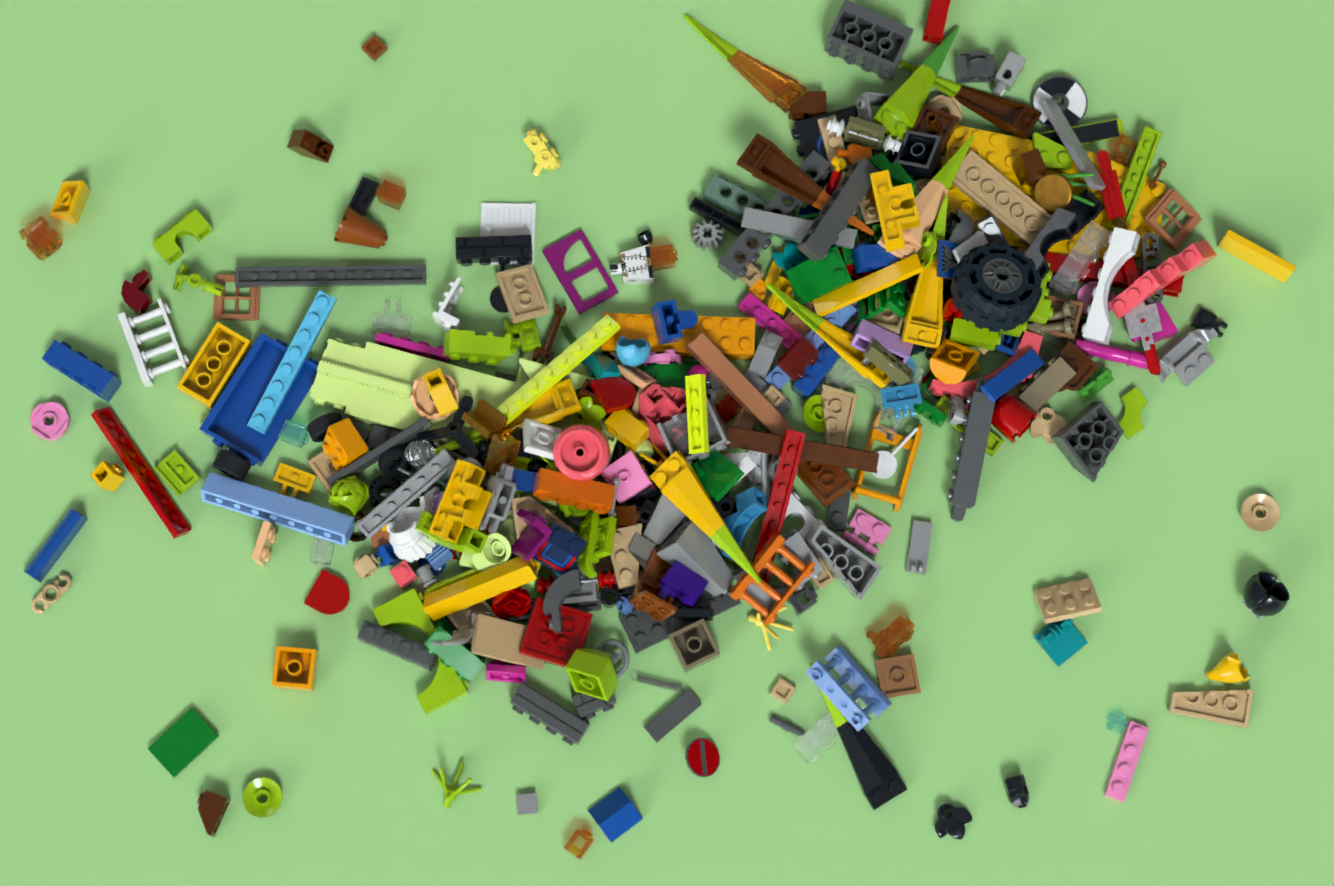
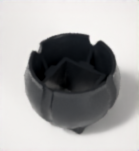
M1260 571L1258 574L1253 575L1247 581L1243 591L1244 600L1242 603L1258 618L1278 614L1284 609L1290 599L1285 585L1282 582H1276L1277 577L1265 571Z

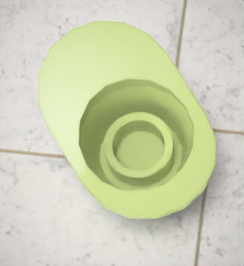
M499 533L488 535L481 554H473V564L476 569L482 572L506 562L512 553L511 539Z

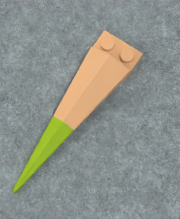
M974 135L961 146L914 198L919 214L920 227L902 230L905 248L890 251L898 259L902 260L916 254L921 248L922 236L926 231L930 230L940 209L943 197L947 194L974 139ZM882 234L877 244L886 249Z

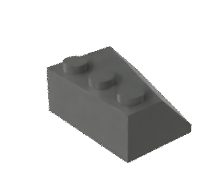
M1098 401L1090 403L1053 435L1051 439L1074 469L1091 482H1095L1096 475L1105 465L1106 458L1113 451L1124 431L1103 402Z

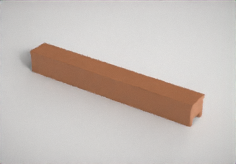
M703 333L685 346L693 357L765 432L785 435L786 428L795 430Z

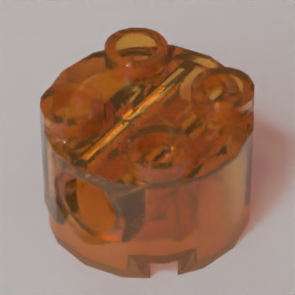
M39 216L18 231L22 240L26 239V246L39 260L44 261L59 250L63 244L59 240L60 235L55 229L50 230L47 226V221L42 216Z

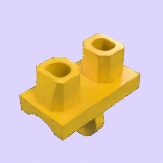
M779 276L778 280L773 281V286L793 300L795 299L792 296L793 288L789 280ZM773 293L771 297L766 298L764 303L767 308L780 315H784L787 307Z

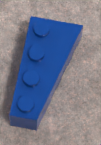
M54 340L42 357L43 361L109 403L121 386L118 380L119 376L110 370L103 369V366L96 361L91 362L82 352L77 351L76 353L71 350L72 347L66 342L62 341L60 343Z

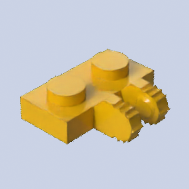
M280 462L273 481L283 485L279 494L286 496L288 487L294 489L291 496L297 499L299 491L310 495L317 476Z

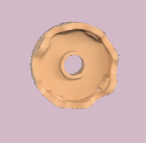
M443 374L458 406L460 400L458 386L450 375ZM421 376L415 380L410 393V399L414 409L420 416L426 417L428 420H442L453 413L451 412L441 417L434 401L430 399V392L423 377Z

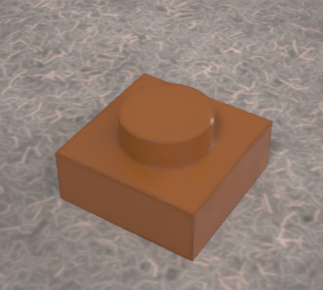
M375 35L361 47L362 51L374 62L388 50L387 46Z

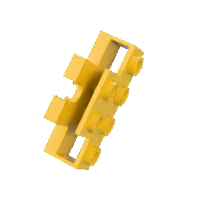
M889 170L871 173L870 179L886 252L904 249L905 242L902 230L920 227L912 183L892 187Z
M457 459L428 531L429 533L457 544L464 526L478 530L492 496L491 492L482 490L483 488L480 487L486 472L485 470L472 463Z

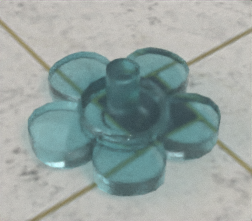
M1117 711L1116 716L1114 713H1109L1107 719L1112 722L1106 724L1107 729L1113 730L1115 728L1116 733H1122L1123 727L1129 725L1128 719L1124 718L1125 714L1122 711Z

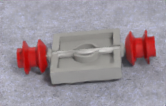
M574 563V567L580 571L582 591L569 595L563 604L597 601V584L602 589H604L605 585L613 588V584H616L615 572H612L611 569L608 570V573L600 570L597 577L590 579L581 571L579 564ZM595 563V564H592V566H593V569H594L595 572H596V563ZM549 575V578L544 580L543 576H541L540 580H537L538 592H542V595H545V592L548 591L555 579Z

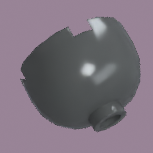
M954 209L955 213L950 212L946 218L945 240L960 245L975 234L976 231L974 230V222L970 215L961 210Z

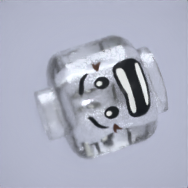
M427 440L411 441L405 449V458L413 466L426 465L435 456V449Z

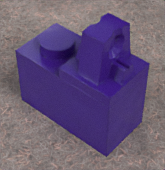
M675 561L662 578L658 587L660 593L657 597L664 601L668 597L673 599L678 597L682 603L693 607L704 593L708 581L678 561Z

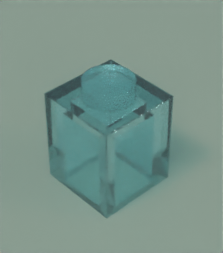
M286 419L278 437L281 441L302 449L304 444H308L310 434L307 427Z

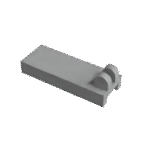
M913 520L906 572L925 575L933 523Z

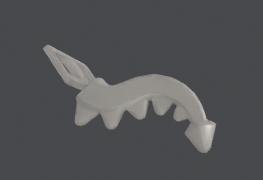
M491 611L472 613V626L459 627L457 631L452 632L454 635H452L451 640L431 641V645H461L467 643L470 637L473 640L475 616L477 614H486L491 617Z

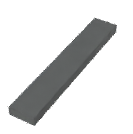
M423 417L327 479L332 486L337 480L359 474L378 462L386 450L408 443L417 437L418 433L433 427L432 423L426 417Z

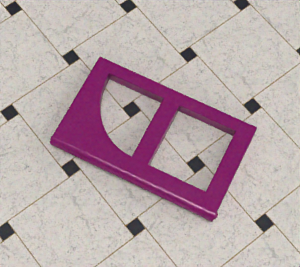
M582 230L573 233L542 251L579 315L618 294L616 287ZM581 240L592 261L566 274L564 269L565 256L568 250L577 241ZM597 268L609 289L583 303L571 282Z

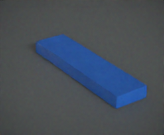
M1031 349L981 386L980 389L993 403L1045 363Z

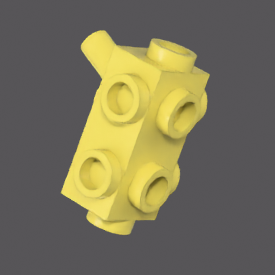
M535 128L530 130L526 134L527 137L523 140L534 154L533 160L537 163L532 174L538 177L543 168L549 171L556 170L561 166V160L558 158L560 156L559 152L554 147H550L548 144L549 139L543 132L540 133Z

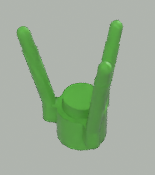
M1062 173V175L1070 180L1071 186L1088 187L1087 183L1073 182V179L1070 178L1093 177L1095 173ZM1075 194L1072 195L1073 199L1090 206H1095V203Z

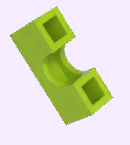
M197 209L187 212L183 217L184 219L179 223L172 224L169 227V231L157 236L152 243L154 249L169 266L184 255L178 245L179 240L183 236H193L200 242L213 231L210 224Z

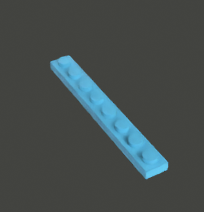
M320 290L318 291L247 426L264 435L266 434L337 299Z

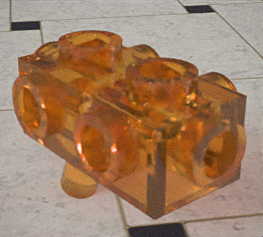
M899 615L885 630L882 629L879 634L869 630L866 638L873 640L874 652L881 659L883 657L888 658L898 651V647L903 642H907L912 637L915 625L910 619H904Z

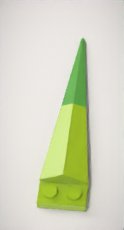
M959 26L952 30L910 77L879 107L871 121L887 127L885 133L887 135L891 134L892 139L896 140L899 137L898 141L903 142L907 130L913 128Z

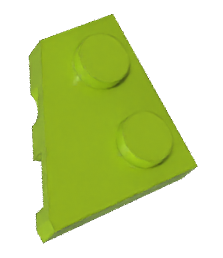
M1033 133V150L1038 148L1047 167L1046 170L1072 169V158L1064 146L1038 133Z

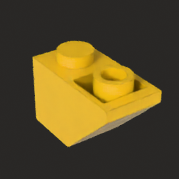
M440 368L422 375L441 417L459 409Z

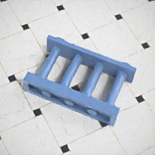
M838 645L825 658L828 661L823 665L817 660L806 671V674L858 732L871 720L868 716L873 712L878 717L892 704L841 645ZM832 668L841 676L837 680L829 672ZM847 683L854 692L849 695L842 687L843 684ZM859 697L867 705L864 709L855 701Z

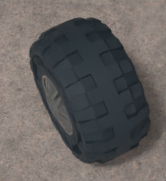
M995 242L985 244L984 246H977L962 257L953 274L950 287L952 297L954 298V305L958 311L961 310L962 317L967 322L969 320L973 322L977 328H987L990 332H998L1001 329L1003 331L1015 329L1020 324L1023 325L1030 318L1042 295V280L1039 270H1035L1036 266L1031 258L1028 259L1020 249L1011 248V245L1005 243L997 245Z

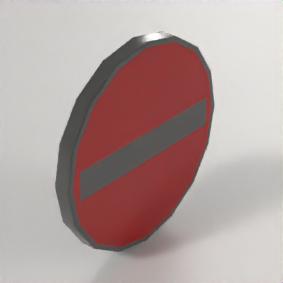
M698 738L693 740L686 749L685 759L687 766L696 776L707 777L717 771L720 755L712 741L706 738Z

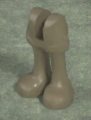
M1064 301L1062 309L1053 311L1052 318L1047 320L1065 319L1063 322L1042 324L1028 321L1026 331L1042 335L1043 332L1064 331L1067 335H1074L1076 324L1073 320L1075 318V310L1072 301Z

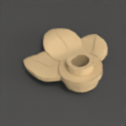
M1041 407L1037 411V418L1030 425L1031 435L1033 438L1042 435L1045 441L1054 444L1051 437L1067 424L1066 420L1061 415L1055 414L1050 407ZM1043 414H1047V420L1043 418Z

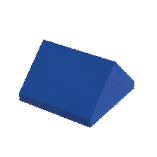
M620 787L588 810L611 843L643 819Z

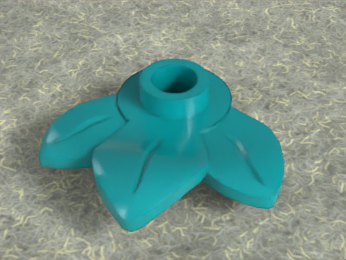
M790 241L786 243L783 252H773V259L779 268L785 269V271L809 259L805 254L799 252L796 244Z

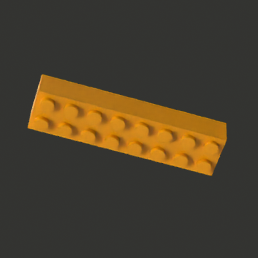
M603 313V317L608 314L621 328L601 345V352L607 356L610 352L616 351L617 340L624 336L629 340L635 338L648 341L651 346V352H656V354L664 353L665 350H675V354L681 355V358H694L685 346L703 333L728 360H752L754 357L755 318L698 316L695 326L691 329L682 330L683 337L678 342L659 345L652 314Z

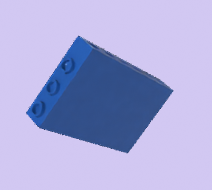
M260 333L199 428L203 434L213 439L212 442L221 448L224 445L229 448V452L237 456H243L253 467L255 465L260 467L263 465L314 384L319 364L313 358L304 361L266 434L264 435L247 426L288 349L285 342L280 339L275 341L263 333Z

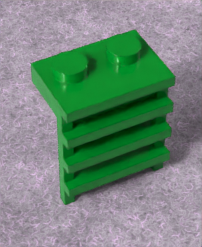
M898 282L877 292V309L875 293L868 296V314L866 313V299L859 300V319L855 320V323L859 325L862 319L868 320L888 308L899 318L905 316L904 285Z
M932 373L920 389L922 403L913 406L917 414L922 415L929 422L941 428L947 419V415L935 408L934 403L922 396V393L926 391L938 400L941 398V396L933 395L932 391L927 390L929 382L932 379H936Z

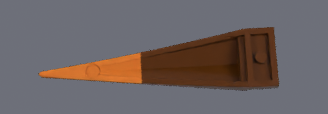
M758 133L737 161V165L750 172L753 177L822 210L830 198L827 192L807 176L773 142ZM853 215L849 218L848 224L870 235H874V231Z

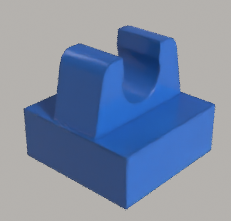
M385 544L377 548L378 552L375 554V557H382L383 562L379 564L380 567L397 564L402 561L395 555L391 544Z

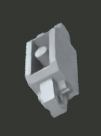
M502 463L499 472L495 476H490L486 491L491 492L492 496L480 523L479 530H485L491 517L488 531L489 533H495L500 520L504 521L507 518L517 489L516 483H513V466Z

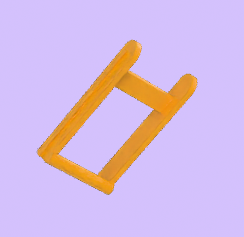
M878 411L877 417L874 418L865 448L867 451H871L874 440L898 446L906 438L899 434L878 429L882 412ZM918 424V431L915 433L914 439L910 438L902 446L903 449L910 450L898 496L895 497L861 487L865 471L859 470L852 493L854 500H857L858 494L895 504L894 512L901 509L922 435V424Z

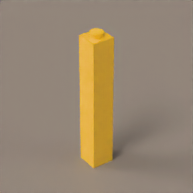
M520 557L514 558L424 595L423 610L426 615H429L435 621L492 598L504 591H509L536 580L538 566L533 559L525 561Z

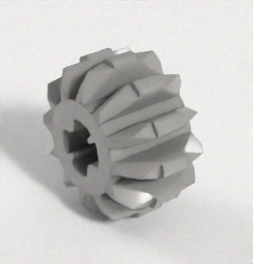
M702 220V225L696 223V229H692V234L694 235L692 241L696 242V248L702 245V251H705L706 247H708L711 252L713 246L715 248L719 247L718 242L723 241V237H721L723 230L719 229V223L714 226L713 220H710L709 224L706 223V220ZM707 233L708 235V233H710L711 237L708 238L707 236V238H705L704 234Z

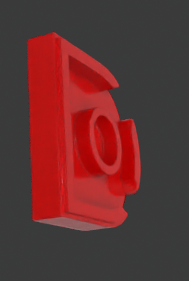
M607 377L591 381L590 386L606 414L627 409L635 400L636 390L626 379Z
M322 570L304 604L322 614L334 615L342 612L348 606L350 591L342 579Z

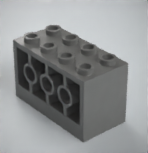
M845 0L827 36L825 52L831 57L843 59L847 64H855L865 72H873L881 79L892 81L910 44L913 29Z

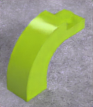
M422 511L415 529L426 535L427 539L459 552L481 554L488 537L487 535L469 527L462 529L457 544L443 540L428 532L434 515L427 511Z

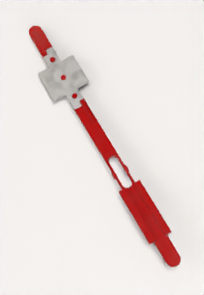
M1100 150L1097 153V159L1101 171L1099 175L1106 185L1101 193L1108 220L1112 219L1114 227H1116V219L1122 218L1124 229L1128 230L1124 219L1127 213L1117 172L1112 170L1108 152ZM1133 256L1123 264L1128 286H1131L1139 278ZM1142 302L1124 317L1130 339L1141 336L1149 372L1157 375L1160 373L1161 367L1152 333L1162 331L1156 303L1145 306V302Z

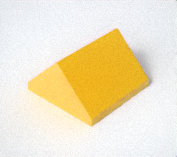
M82 180L63 181L50 216L78 224L91 191L86 183Z

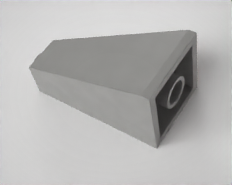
M662 494L642 537L654 544L661 545L686 515Z
M691 520L675 528L656 553L671 566L675 561H678L708 581L705 590L714 597L721 593L723 595L726 594L732 587L730 584L735 578L710 537Z

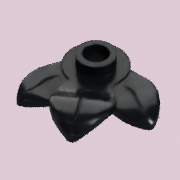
M949 803L942 804L937 810L938 820L935 823V831L939 838L946 836L948 833L953 838L961 840L965 834L964 824L971 822L972 816L963 807L955 808ZM949 810L950 816L945 817V812Z

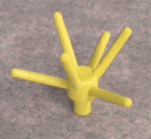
M782 606L777 613L787 609V606ZM759 612L756 615L750 614L749 622H754L762 628L769 651L772 648L767 631L775 639H779V636L769 625L794 631L793 627L776 622L768 623L767 625L763 624L761 619L764 616Z

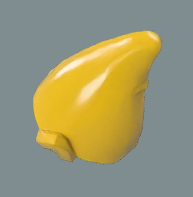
M1234 651L1227 653L1213 669L1206 673L1207 679L1224 683L1245 682L1250 678V675L1247 674V668H1242L1241 660Z

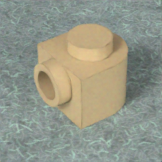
M372 553L365 556L360 555L354 560L353 568L362 580L379 570L376 565L378 560Z

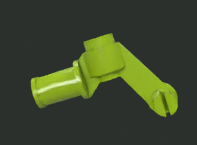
M182 264L179 274L175 276L176 281L172 289H177L180 292L183 282H188L192 288L202 286V292L207 291L221 297L224 285L209 281V278H206L204 282L198 273H192L188 276L186 274L190 267L187 265L185 267Z

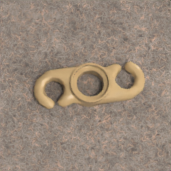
M59 575L60 579L67 581L66 586L61 587L59 579H55L51 585L45 586L32 600L31 608L35 613L43 614L44 612L43 609L36 607L37 602L42 601L44 609H48L52 603L58 602L70 589L72 581L68 575ZM49 589L56 590L55 598H47L46 593Z

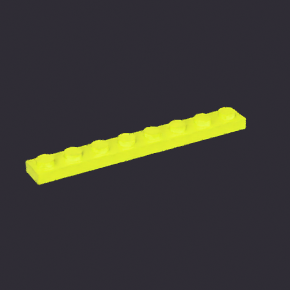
M608 314L498 406L496 409L508 417L505 427L620 330L619 324Z

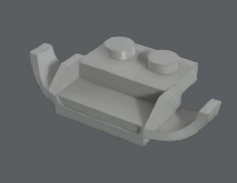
M1201 328L1186 332L1165 350L1159 359L1161 371L1157 376L1160 381L1164 383L1166 381L1165 378L1170 373H1176L1182 383L1188 386L1209 368L1215 360L1205 346L1207 341L1218 336L1215 329Z

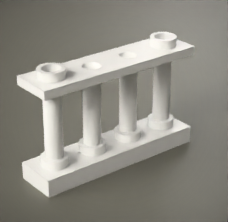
M161 298L157 299L159 308L136 317H128L125 312L118 314L142 383L146 388L154 385L152 382L154 376L182 366L186 372L188 365H190L187 354L183 355L168 314L171 313L169 305L164 303ZM163 314L166 325L140 335L134 333L133 328L136 324ZM166 332L170 333L172 342L146 352L144 350L141 351L139 345L143 341ZM176 349L179 359L153 369L147 368L145 362L149 358Z

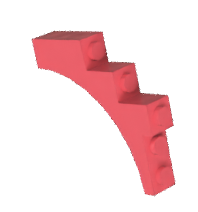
M1206 240L1192 243L1180 254L1168 258L1157 268L1148 270L1134 281L1135 283L1110 301L1108 305L1117 318L1120 319L1170 283L1204 266L1217 254Z
M1029 331L1023 332L1014 356L1009 357L1000 368L981 378L991 380L1031 349L1038 355L1043 336ZM1033 373L1026 377L1024 380H1022L1020 383H1025L1031 380ZM932 379L928 384L927 390L932 391L933 395L943 396L944 394L950 397V399L957 395L963 398V403L965 404L967 395L974 391L978 379L957 384H945L940 380ZM1008 391L998 399H1001L1003 396L1008 395Z

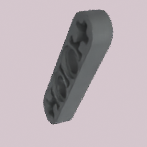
M1147 233L1141 239L1142 275L1148 270L1155 269L1161 265L1159 238L1154 233ZM1148 238L1154 242L1151 246V251H1148L1149 243H1145ZM1153 256L1156 259V264H1148L1146 257ZM1163 289L1154 294L1158 296L1155 301L1149 297L1145 302L1148 305L1153 303L1158 305L1163 299Z

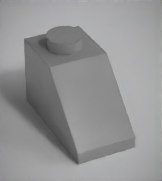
M766 330L748 371L766 378L780 349L783 337Z

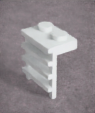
M457 277L455 283L450 282L449 293L445 291L443 294L444 302L439 301L438 303L439 311H434L432 314L435 324L444 328V332L450 329L462 330L460 320L450 315L464 290L461 286L458 288L461 281L460 277Z

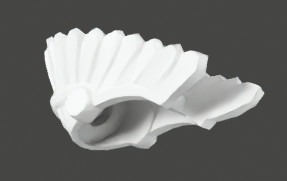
M432 486L423 496H420V507H410L409 504L392 521L387 523L386 528L390 533L389 542L399 559L410 563L419 560V558H425L426 554L432 553V548L436 546L435 542L427 539V536L417 531L415 527L422 511H427L435 516L433 500L440 492V487Z

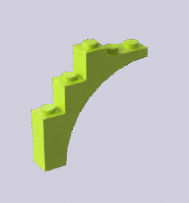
M1049 270L1041 282L1042 295L1033 314L1023 325L1020 324L1015 329L1008 331L1001 329L998 332H990L987 328L980 329L975 327V324L970 320L967 322L965 319L954 318L949 340L962 345L994 351L996 345H1000L1002 334L1020 337L1022 332H1026L1028 321L1046 324L1048 318H1052L1054 307H1050L1052 300H1047L1049 288H1046L1047 281H1051L1053 271Z

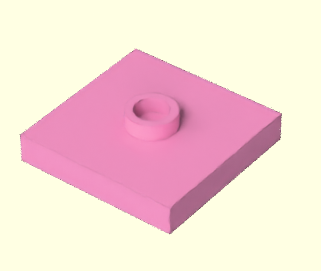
M629 451L606 467L601 473L606 483L614 485V478L620 479L616 500L620 505L653 484L633 451Z

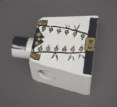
M649 245L621 252L620 263L610 264L611 275L622 274L623 283L654 284Z

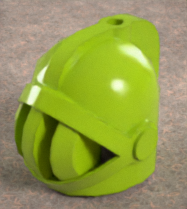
M347 476L337 480L332 485L328 502L339 512L354 517L367 501L369 487L358 477Z

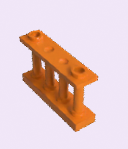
M777 533L751 565L757 574L762 568L769 569L788 585L785 591L779 594L765 581L762 580L760 584L745 571L727 594L735 601L739 598L751 605L764 616L761 622L765 625L771 624L778 615L776 613L803 579L805 577L808 578L813 573V567L815 566V563L810 560L806 564L786 549L784 547L785 544H783L786 539ZM775 552L783 555L801 570L794 579L772 563L771 557ZM750 583H755L776 600L769 610L747 593L748 590L746 588Z

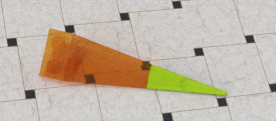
M684 15V19L769 103L776 104L783 112H788L808 91L796 79L754 59L715 35L689 15Z

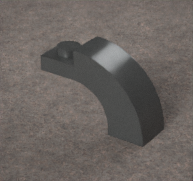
M578 569L558 577L551 584L545 595L543 613L545 616L552 615L549 618V627L553 629L555 634L563 633L561 607L564 600L569 595L582 591L580 571Z

